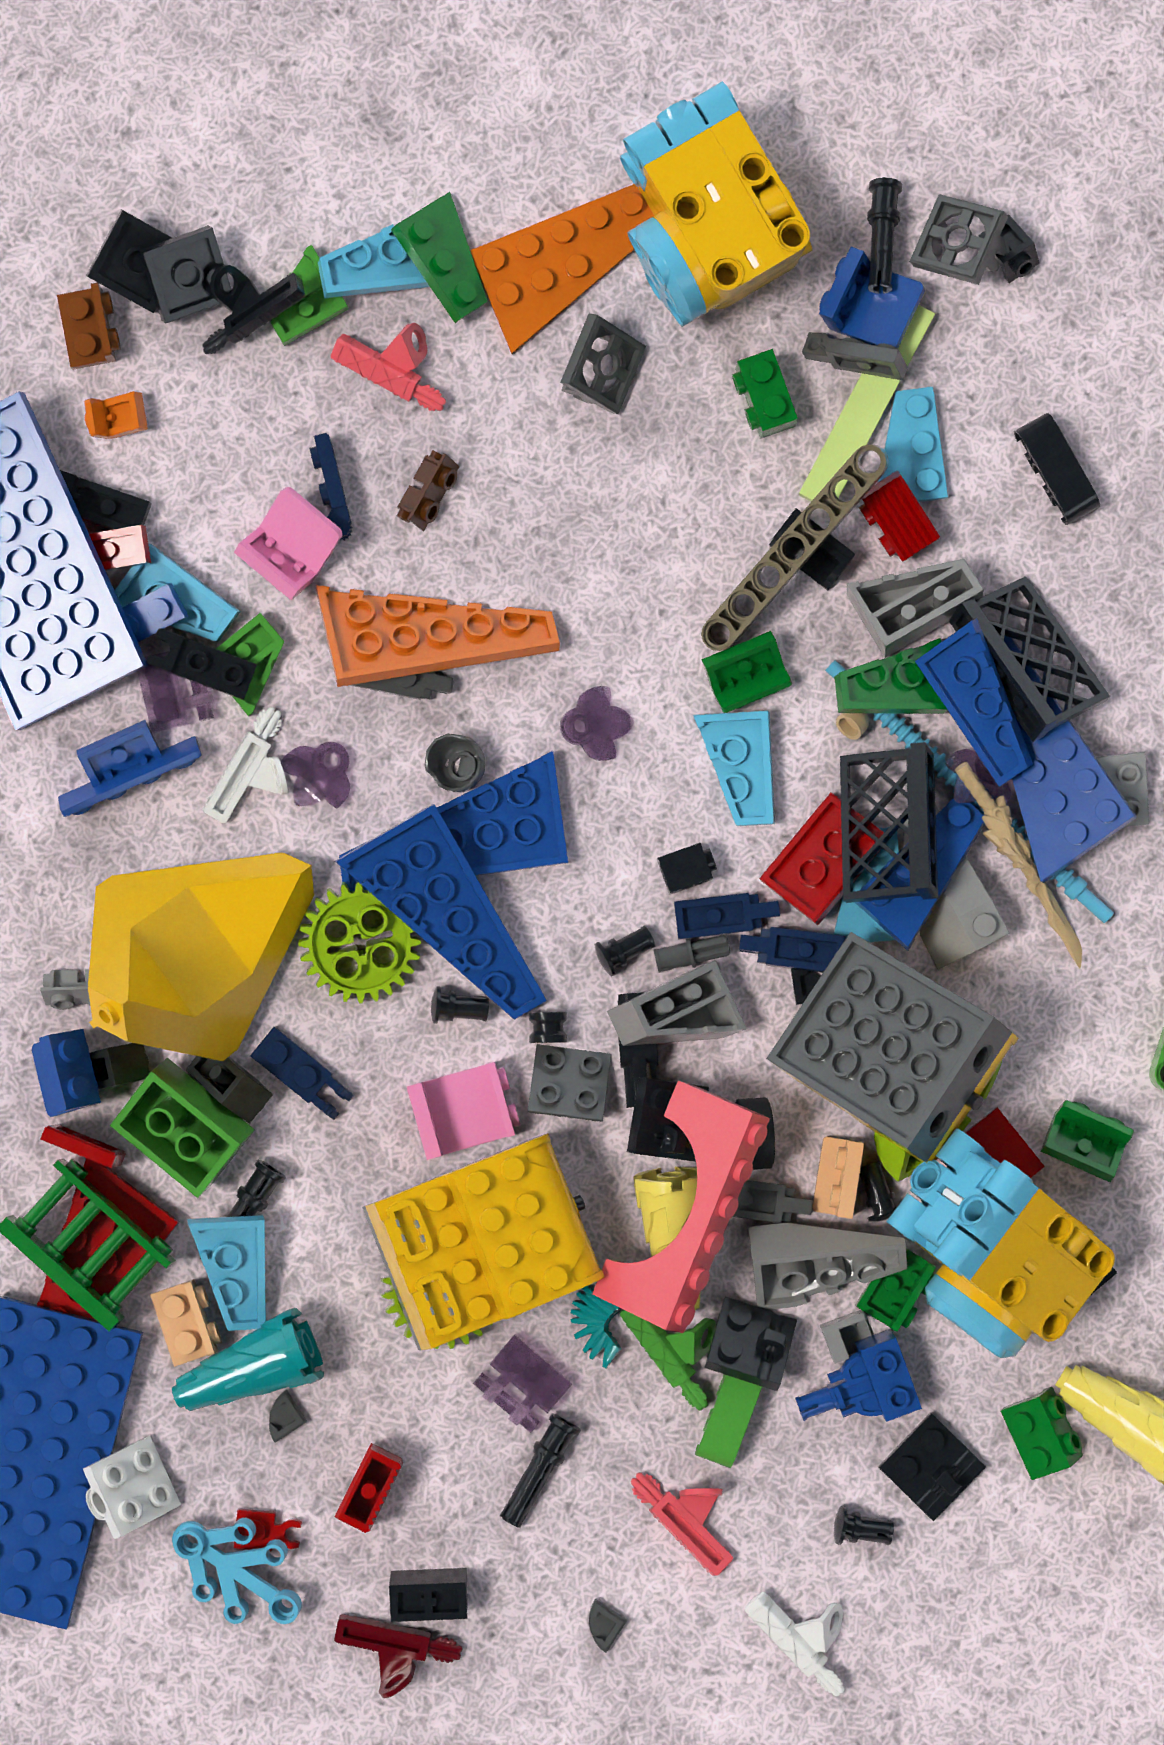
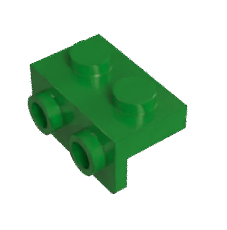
M771 631L701 659L711 690L723 713L739 709L744 705L775 694L792 685L791 678L784 667L776 639Z
M1065 1100L1052 1118L1040 1152L1107 1182H1111L1116 1175L1124 1148L1131 1140L1134 1130L1125 1126L1122 1121L1116 1118L1104 1117L1091 1111L1083 1103Z
M907 1248V1269L870 1281L855 1304L857 1308L898 1332L901 1326L907 1328L912 1322L918 1310L913 1305L921 1293L926 1296L925 1287L935 1275L933 1272L936 1269L935 1265Z
M1053 1387L1046 1388L1036 1396L1013 1403L1000 1410L1031 1480L1070 1468L1083 1456L1080 1437L1072 1430L1066 1417L1065 1404L1056 1395Z

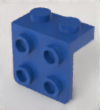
M850 247L846 257L841 258L836 267V278L830 291H826L821 298L819 315L828 328L834 332L870 345L877 346L880 343H885L898 349L924 295L925 288L919 281L892 272V291L883 294V286H881L880 279L879 294L870 292L868 290L870 260L864 251Z
M84 1029L46 1035L39 1038L40 1042L33 1044V1059L45 1109L50 1117L101 1103Z

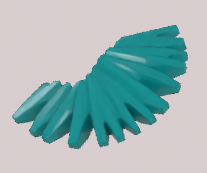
M588 1285L582 1288L585 1294L579 1291L576 1294L586 1304L577 1301L572 1303L580 1308V1310L571 1309L570 1313L580 1318L571 1319V1323L588 1325L575 1333L574 1337L579 1339L592 1334L583 1351L587 1353L592 1349L589 1358L593 1360L605 1348L602 1367L607 1369L622 1349L616 1338L612 1336V1332L609 1331L610 1321L622 1309L592 1295L594 1289Z

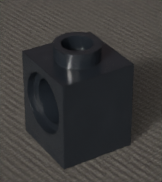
M701 843L657 858L669 895L693 887V885L696 886L712 880L711 871L717 870L710 848L703 850Z

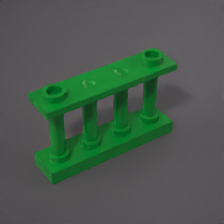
M64 1158L59 1159L53 1166L62 1174L60 1178L24 1217L21 1215L18 1218L14 1215L6 1217L0 1223V1233L110 1332L125 1318L119 1312L122 1308L120 1303L156 1263L159 1262L162 1266L168 1268L176 1261L170 1255L173 1249L157 1235L152 1239L85 1178L89 1174L88 1171L76 1160L71 1159L68 1162ZM75 1185L90 1201L53 1242L48 1241L44 1244L34 1235L37 1231L36 1226L67 1191ZM103 1211L119 1226L81 1268L76 1267L73 1270L63 1261L65 1257L64 1252L93 1219ZM131 1236L147 1252L109 1294L105 1292L101 1296L90 1286L94 1282L92 1277Z

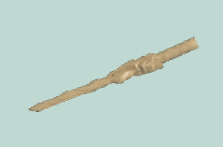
M968 762L960 764L955 769V772L964 782V785L968 788L974 799L977 800L976 802L983 809L985 815L982 816V820L988 830L983 832V835L997 847V852L1007 856L1013 862V868L1021 869L1027 879V888L1039 898L1048 914V924L1061 937L1069 954L1080 969L1082 962L1080 941L1046 882L1042 883L1040 881L1037 867L1031 859L1032 849L1029 840L1025 841L1022 833L1014 832V828L1011 826L1013 817H1010V807L1006 806L1004 796H999L994 801Z

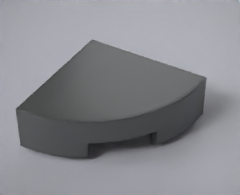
M287 1389L278 1396L273 1408H271L269 1416L270 1435L274 1443H276L307 1422Z
M595 1599L589 1612L590 1630L597 1646L606 1653L627 1622V1619Z

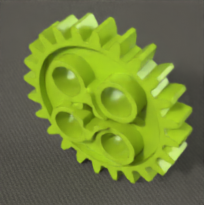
M342 882L341 894L339 895L331 888L327 889L329 901L325 902L317 897L315 904L319 911L307 910L305 916L312 921V924H301L300 931L309 935V937L298 941V946L309 948V951L301 955V961H312L313 963L307 969V975L319 973L320 976L316 986L319 988L328 982L330 984L329 996L331 997L338 990H342L343 1002L348 1001L351 993L357 994L359 1004L363 1003L365 993H370L376 1002L378 1001V990L383 989L391 996L393 994L391 986L393 981L398 985H405V980L401 975L402 971L409 974L414 973V967L408 963V960H419L420 953L411 949V947L420 945L421 938L412 936L411 933L414 931L369 891L363 890V886L359 882L356 883L355 890L352 891L349 890L345 882ZM376 910L382 914L384 920L377 927H369L364 924L362 917L367 911ZM335 920L341 921L346 925L347 932L342 937H332L326 931L327 924ZM385 931H392L393 933L391 937L368 940L364 950H359L358 945H350L334 953L327 951L331 946L353 943L354 935L361 934L362 939H369ZM380 946H386L393 951L394 957L390 962L382 964L374 959L373 951ZM345 956L352 957L358 964L357 969L349 974L342 973L336 966L337 961Z

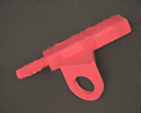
M417 323L407 324L382 354L346 334H342L336 340L331 353V359L336 363H340L369 381L371 380L374 384L380 385L401 399L409 402L412 397H415L419 405H423L424 408L428 407L429 411H442L444 408L443 405H445L446 399L441 397L440 391L435 390L434 387L430 388V385L421 386L419 382L422 376L412 371V369L418 367L427 355L426 336L423 329ZM412 333H414L418 339V352L415 350L412 343Z
M637 1473L636 1478L631 1479V1484L634 1486L632 1491H634V1495H638L637 1499H641V1503H650L652 1505L649 1511L653 1514V1517L680 1542V1545L685 1547V1550H688L708 1573L712 1576H717L733 1560L732 1555L707 1531L706 1527L702 1526L717 1497L723 1495L722 1489H684L679 1491V1499H676L669 1491L663 1495L660 1492V1483L656 1484V1479H653L652 1475L646 1474L644 1476L642 1473Z

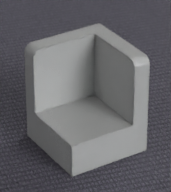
M859 1310L820 1324L831 1358L835 1364L849 1359L848 1355L858 1352L855 1344L856 1341L872 1336L864 1311Z

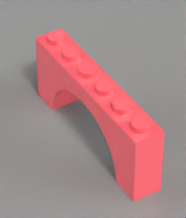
M678 1080L664 1116L677 1124L684 1132L695 1155L697 1189L692 1210L676 1238L653 1257L634 1263L606 1259L602 1268L605 1277L597 1281L592 1295L664 1330L684 1333L686 1327L694 1318V1306L699 1294L708 1283L709 1269L713 1259L723 1246V1234L727 1224L737 1211L738 1197L742 1187L752 1174V1162L758 1147L766 1139L767 1125L770 1118L700 1087Z

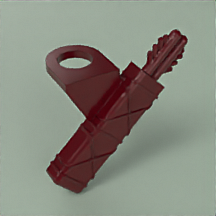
M341 1614L339 1616L334 1641L341 1645L344 1644L378 1652L381 1678L379 1694L384 1699L394 1696L411 1682L416 1668L412 1660L425 1662L426 1655L430 1654L436 1661L444 1662L445 1660L446 1663L453 1662V1659L459 1660L461 1658L460 1653L463 1650L460 1645H456L457 1642L454 1639L449 1640L447 1637L443 1639L441 1636L436 1640H431V1632L421 1631L417 1628L402 1627L393 1623H383L379 1620L374 1621L360 1618L355 1615L350 1616L349 1614Z

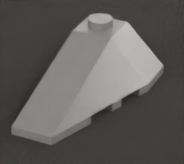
M936 806V815H937L940 811H939V809H938L937 806ZM907 819V820L905 821V823L903 824V825H905L907 828H908V819ZM903 831L906 845L909 842V835ZM967 857L957 867L946 890L942 892L926 923L919 930L920 937L938 970L1010 934Z
M793 1223L748 1227L757 1307L766 1310L797 1307L808 1303V1296L826 1291L828 1295L840 1292V1286L857 1280L867 1283L907 1269L905 1238Z

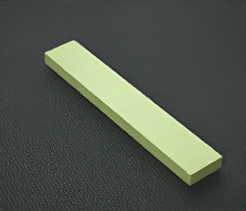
M918 305L898 347L907 367L935 315L934 312ZM861 374L798 494L799 496L812 501L852 454L861 446L867 445L900 380ZM841 480L836 485L835 493L838 498L848 480Z

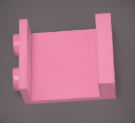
M492 1062L407 1086L427 1160L516 1135L514 1127L520 1126V1121L515 1104L507 1105L504 1091L510 1089L504 1067L497 1069L496 1063Z

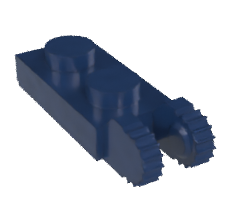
M323 433L314 436L316 446L309 448L314 469L322 468L325 482L318 484L323 505L331 504L332 508L327 518L342 530L340 541H345V539H349V536H352V522L332 441L329 434Z
M276 1027L270 1030L250 1055V1057L307 1103L312 1102L333 1120L339 1115V1112L336 1111V1108L331 1103L325 1102L317 1095L325 1083L343 1100L350 1101L354 1096L352 1092L332 1077L333 1073Z

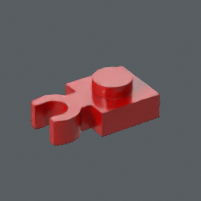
M238 1508L236 1521L241 1518L252 1520L256 1526V1534L245 1545L237 1544L234 1541V1548L247 1550L264 1548L269 1541L274 1539L283 1541L288 1549L299 1548L300 1541L289 1540L286 1537V1530L290 1527L301 1528L302 1521L288 1519L282 1524L275 1523L276 1512ZM238 1527V1531L241 1535H249V1532L246 1528Z

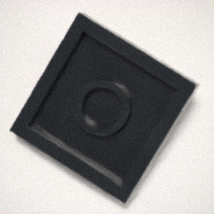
M121 209L86 276L154 313L157 305L139 250L172 239V237Z
M207 225L139 250L161 321L165 324L220 304L213 297L210 289L212 274L218 267L224 265L212 227ZM227 273L220 280V290L224 295L229 294L232 290Z
M639 1077L627 1152L696 1162L687 1136L677 1124L664 1116L677 1082ZM695 1085V1086L700 1087V1088H702V1089H704V1090H706V1091H709V1087H707V1086Z
M725 1296L704 1368L778 1391L797 1319L778 1315L772 1311Z
M930 1412L878 1468L934 1522L986 1466Z

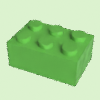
M168 1057L149 1073L110 1124L114 1130L197 1198L215 1182L255 1131L242 1118L218 1102L202 1085Z

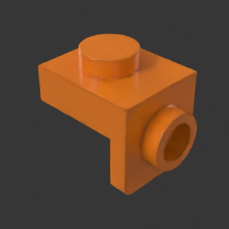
M133 391L105 400L90 398L84 401L86 410L85 423L91 437L113 439L148 429L141 392Z

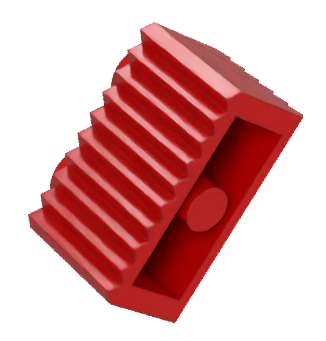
M898 470L875 484L862 498L864 504L858 507L870 526L876 522L880 526L884 535L878 539L889 556L892 557L897 553L902 562L940 538V535Z
M371 1443L334 1517L364 1533L369 1532L403 1466L402 1458Z

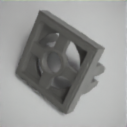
M939 194L909 262L916 268L979 285L985 270L990 272L998 271L1000 266L995 259V254L1004 256L1006 253L1005 241L1000 235L1008 215L998 209ZM960 215L958 222L951 223L949 226L945 223L951 217ZM974 216L979 218L984 225V238L972 235V231L969 229ZM958 228L966 230V239L962 244L958 246H950L948 244L949 235L952 231ZM938 240H942V243L946 247L940 261L937 259L936 256L942 255L943 249L942 246L939 244ZM968 247L979 250L977 255L969 262L953 265L959 252L964 251Z
M589 313L560 383L563 384L561 391L573 394L574 398L586 403L596 404L613 414H619L646 345L599 315ZM597 338L608 341L606 349L600 352L591 348ZM619 348H620V351H621V359H622V365H621V366H620V358H619V356H618V354H617L618 351H619ZM609 354L613 365L611 371L604 375L601 371V361L604 356ZM586 360L593 364V371L595 373L590 387L587 385L583 375V367ZM615 377L617 380L614 385L607 391L602 392L606 380H611Z

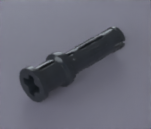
M886 177L876 178L869 182V191L872 193V206L867 213V220L872 226L868 290L878 294L880 279L881 286H883V294L892 291L894 227L898 225L901 218V213L897 210L898 194L902 192V183L897 179Z
M258 1159L254 1164L256 1170L245 1187L240 1186L237 1190L238 1194L236 1196L239 1199L227 1217L255 1216L257 1211L262 1212V1210H265L269 1205L267 1199L277 1184L284 1182L286 1179L285 1175L268 1163Z
M554 1413L549 1417L551 1423L541 1441H536L533 1445V1452L535 1454L513 1491L511 1498L500 1513V1517L518 1528H521L526 1515L533 1506L554 1467L559 1466L565 1460L563 1454L573 1436H578L581 1431L579 1427Z

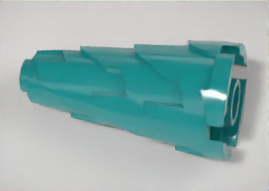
M297 1308L283 1311L276 1317L261 1324V1328L244 1336L240 1341L232 1344V1346L200 1361L201 1364L177 1377L176 1385L172 1387V1394L178 1407L182 1408L185 1406L187 1410L193 1411L215 1404L220 1406L248 1396L264 1395L286 1387L291 1389L321 1380L324 1377V1371L316 1372L315 1368L323 1365V1360L307 1321L297 1324L295 1318L301 1316L302 1313Z

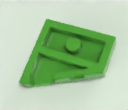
M312 245L305 249L303 252L304 256L292 272L302 279L305 297L270 321L284 346L348 310V306L342 296L324 298L318 267L319 256Z
M261 613L216 648L222 652L257 664L244 701L233 697L248 716L253 713L284 644V640Z

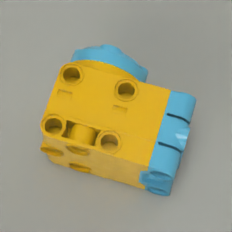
M723 81L693 98L692 102L681 100L671 105L656 117L655 123L652 122L624 138L623 143L627 152L620 155V160L626 173L638 187L654 214L653 217L628 231L627 235L653 292L664 303L681 327L713 309H724L792 270L801 257L813 251L809 240L810 231L808 225L799 212L788 188L779 178L741 114L731 91Z
M956 1128L936 1154V1157L947 1168L934 1159L927 1163L919 1164L911 1175L910 1184L912 1188L910 1191L922 1201L919 1202L907 1193L886 1222L942 1263L925 1287L927 1304L997 1357H1015L1033 1332L1048 1342L1055 1341L1064 1334L1069 1323L1102 1279L1111 1271L1114 1266L1115 1255L1107 1245L1094 1235L1095 1233L1066 1212L1032 1183L1033 1180L1007 1160H1003L1002 1163L998 1162L985 1152L984 1147Z

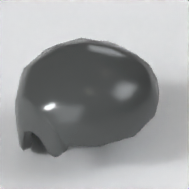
M447 733L434 739L426 750L425 770L434 778L439 787L452 792H465L475 787L484 775L485 756L482 749L471 738ZM459 758H461L458 771L456 774L454 770L455 762Z

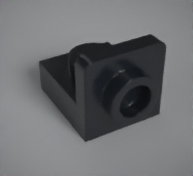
M1008 215L1000 235L1005 241L1006 253L1004 256L995 254V259L1002 268L1004 278L1008 283H1011L1018 277L1028 275L1039 264V260L1032 239ZM985 231L979 234L978 237L984 238Z

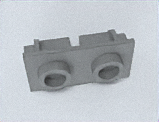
M78 969L51 970L50 974H43V987L40 988L45 1004L60 1010L70 1009L73 1007V1004H89L90 1006L88 992L89 969H85V982H79Z

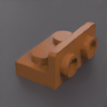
M96 282L91 283V289L57 295L71 369L115 362L114 351L121 350L117 329H110L107 315L114 314L109 291L103 292L100 284Z

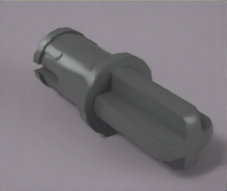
M725 935L691 942L689 938L686 939V943L654 949L659 973L689 965L695 968L696 963L725 957L730 954L728 938Z

